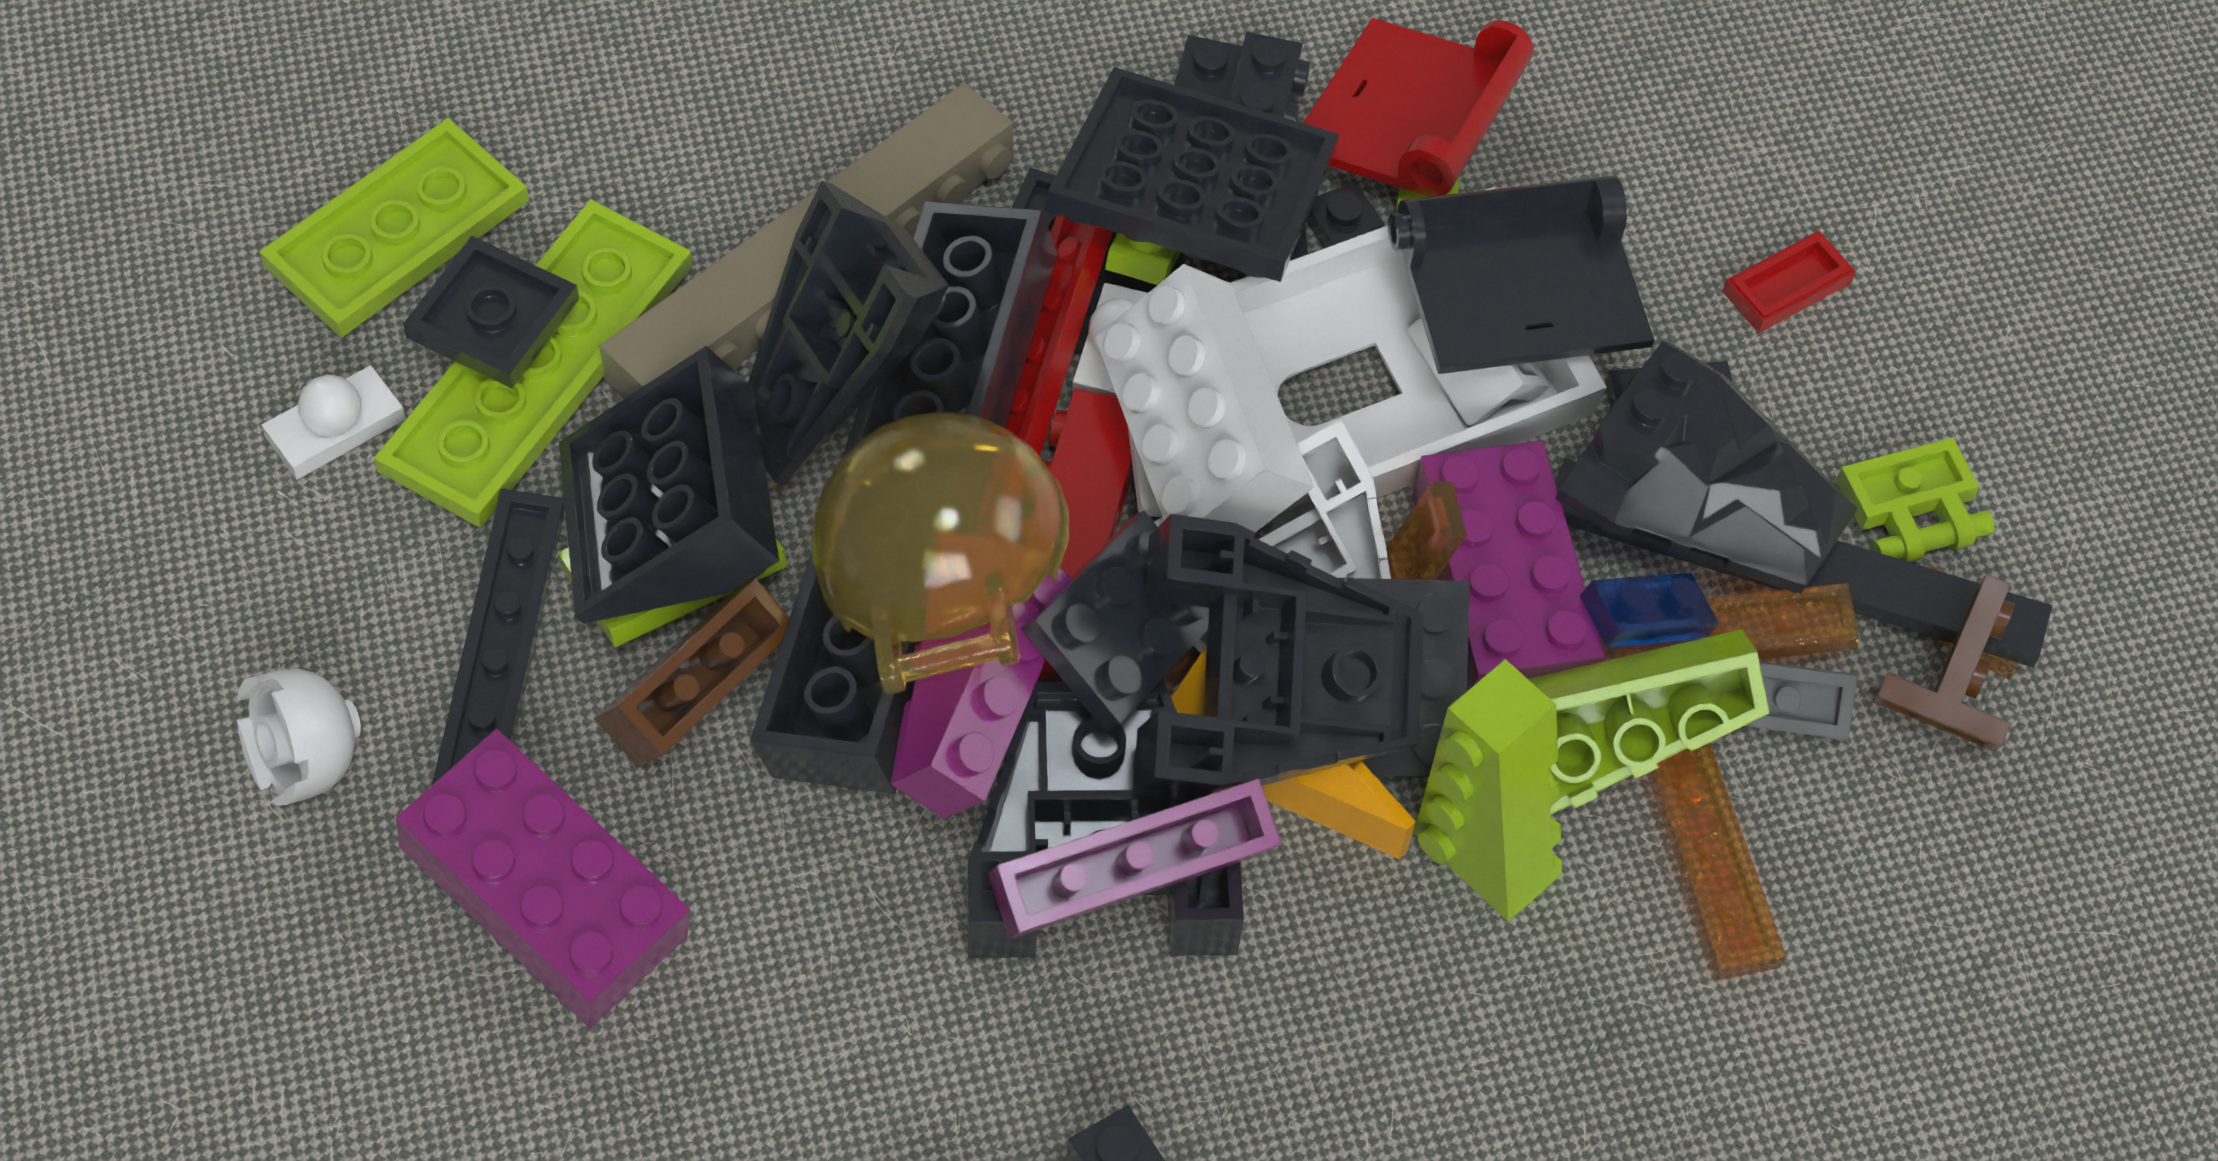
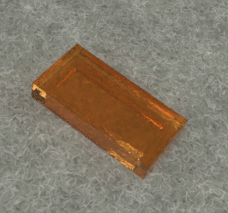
M1432 481L1387 545V560L1391 567V579L1436 580L1466 539L1467 534L1453 482Z

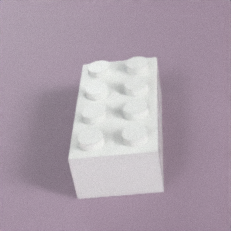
M1183 264L1095 337L1163 520L1170 514L1233 522L1256 532L1314 488L1231 283Z

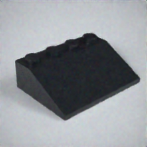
M704 346L559 441L575 618L583 624L727 594L748 580L761 575L769 567L779 562L753 387L709 347Z

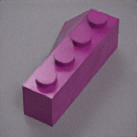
M941 529L936 532L932 554L937 556L934 578L926 585L922 608L928 610L923 640L915 646L911 669L917 671L912 700L906 702L904 707L891 785L945 819L985 802L1046 661L1021 628L1072 576L1028 546Z

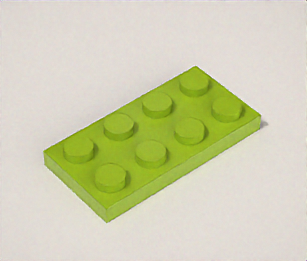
M447 118L259 251L263 266L342 338L459 253L471 236L481 237L529 202L527 186L453 121Z

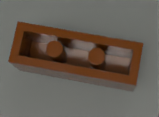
M753 579L728 594L594 719L637 767L663 756L782 643L790 617L757 579Z

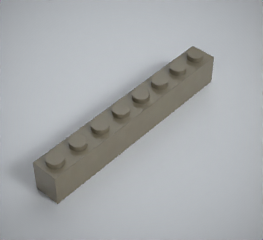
M963 83L827 182L899 224L914 238L925 201L961 204L967 194L987 179L999 177L1013 161V122L966 83ZM817 189L601 344L599 348L605 382L625 399L704 346L709 347L729 367L736 371L742 361L760 347L795 234Z

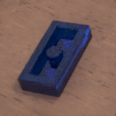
M1691 572L1592 580L1579 595L1607 648L1698 640L1708 637L1719 625L1717 618Z

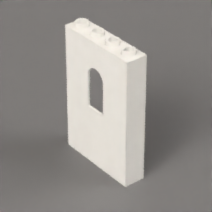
M1388 226L1289 261L1281 282L1265 277L1256 278L1252 276L1231 282L1277 396L1280 386L1288 378L1375 345L1400 392L1399 395L1320 425L1305 426L1293 422L1287 416L1286 418L1296 443L1341 419L1373 476L1376 498L1415 484L1421 456L1524 442L1593 415L1607 388L1589 355L1535 362L1550 385L1547 390L1533 401L1510 399L1480 424L1475 426L1467 425L1408 333L1409 327L1421 318L1402 252L1401 250H1393L1391 246ZM1306 494L1261 528L1264 535L1311 511L1313 507Z

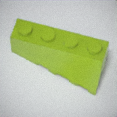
M1743 629L1528 679L1556 704L1558 761L1549 770L1554 780L1559 783L1560 799L1550 807L1551 815L1570 805H1573L1575 809L1599 797L1597 792L1632 775L1635 779L1657 769V763L1687 748L1690 751L1698 749L1769 714L1758 653Z

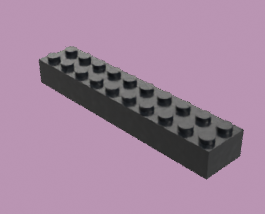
M925 201L913 239L945 279L949 287L945 293V302L940 314L931 320L921 341L858 407L750 738L751 744L772 778L890 794L896 793L897 788L891 785L905 703L912 700L917 671L911 669L915 646L923 640L928 610L922 608L927 583L931 582L934 578L937 556L932 554L935 535L941 529L970 535L974 534L1058 255L1042 210Z

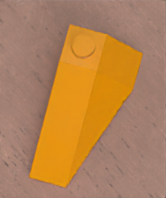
M1207 646L1171 697L1177 713L1203 716ZM1361 761L1262 786L1267 801L1397 859H1400L1409 849L1416 821Z

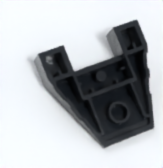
M1170 514L1149 536L1145 600L1209 608L1203 716L1159 710L1137 728L1133 794L1193 801L1259 779L1261 786L1415 747L1419 744L1424 614L1349 577L1343 581L1311 565V559L1293 550L1285 553L1254 538L1255 532L1237 523Z
M1160 681L1121 724L1108 731L1101 727L1065 682H1036L1006 752V761L997 786L994 787L990 797L984 823L968 859V958L1035 957L1037 931L1009 939L988 877V873L997 865L1190 802L1133 794L1137 728L1159 710L1177 712L1164 681ZM1241 862L1144 894L1167 895L1170 956L1238 955L1244 922Z

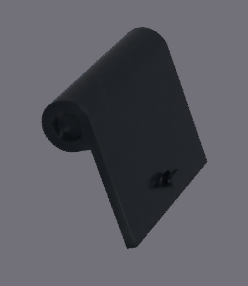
M1610 175L1415 198L1399 202L1397 213L1390 214L1389 239L1393 250H1401L1438 374L1627 351L1653 346L1655 339L1621 242L1627 222V205L1623 186L1617 176Z

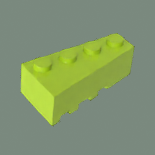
M1505 659L1448 707L1414 834L1417 836L1418 842L1427 856L1438 864L1443 865L1446 863L1509 922L1562 875V860L1552 854V848L1561 841V824L1551 818L1550 807L1560 799L1559 783L1554 780L1549 770L1558 761L1556 704Z

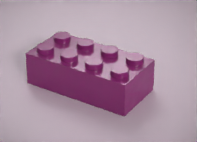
M1544 441L1424 455L1420 459L1412 498L1433 579L1442 581H1470L1467 691L1505 659L1527 679L1603 662L1605 658L1561 502L1555 499L1558 491Z
M498 729L493 731L396 817L399 848L589 1029L688 937L690 908Z

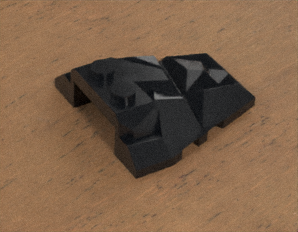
M1665 341L1660 343L1606 414L1591 443L1579 457L1555 498L1610 533L1629 539L1633 529L1636 528L1669 539L1667 551L1687 557L1691 548L1694 547L1722 556L1724 570L1797 594L1803 593L1858 510V507L1724 374L1673 343Z

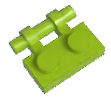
M1953 437L1843 466L1836 479L1841 491L1858 507L1854 516L1861 530L1885 525L1890 536L1872 541L1870 550L1912 563L1922 560L1925 552L1943 547L1956 551L1970 547L1974 544L1976 538L1991 535L1995 530L1994 520L1990 512L1984 510L1969 515L1963 504L1974 500L1980 486ZM1935 511L1940 523L1922 528L1917 527L1913 516Z

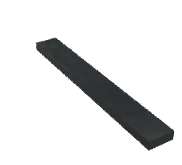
M1564 458L1555 483L1558 492L1576 464V461ZM1561 503L1567 526L1954 643L1979 584L1837 540L1803 593L1797 594L1724 570L1723 559L1719 555L1694 547L1691 548L1687 557L1667 551L1669 539L1636 528L1633 529L1629 539L1610 533ZM2007 592L2005 600L2015 604L2013 613L2001 639L1989 636L1983 653L2034 668L2041 653L2053 605Z

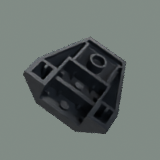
M821 181L795 234L748 384L753 387L765 468L772 480L782 485H786L921 341L931 320L940 314L945 302V293L949 287L948 283L905 228L835 185L825 181Z

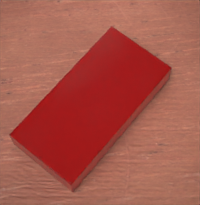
M1818 230L1726 279L1722 292L1758 333H1761L1850 285L1856 271Z

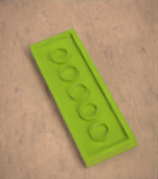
M590 199L536 264V266L576 284L579 300L515 386L511 389L454 362L374 457L377 472L481 528L496 510L500 490H512L604 376L599 346L670 295L693 266L692 251Z

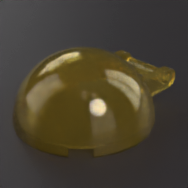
M939 411L912 415L884 425L858 442L838 462L823 486L815 510L811 556L824 600L845 629L849 632L853 628L870 639H874L879 676L885 692L889 695L905 691L906 682L994 660H999L1001 666L1020 662L1013 606L1026 602L1047 574L1055 581L1069 541V509L1058 480L1034 448L1010 430L968 413ZM990 621L992 631L990 634L902 655L901 641L918 642L948 638L982 626Z

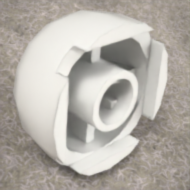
M302 669L279 670L244 679L238 690L237 701L249 698V717L237 720L238 734L245 760L260 790L268 789L272 783L279 795L271 802L277 806L309 799L330 790L347 771L354 754L355 738L360 735V719L354 704L350 700H344L337 688L317 673Z

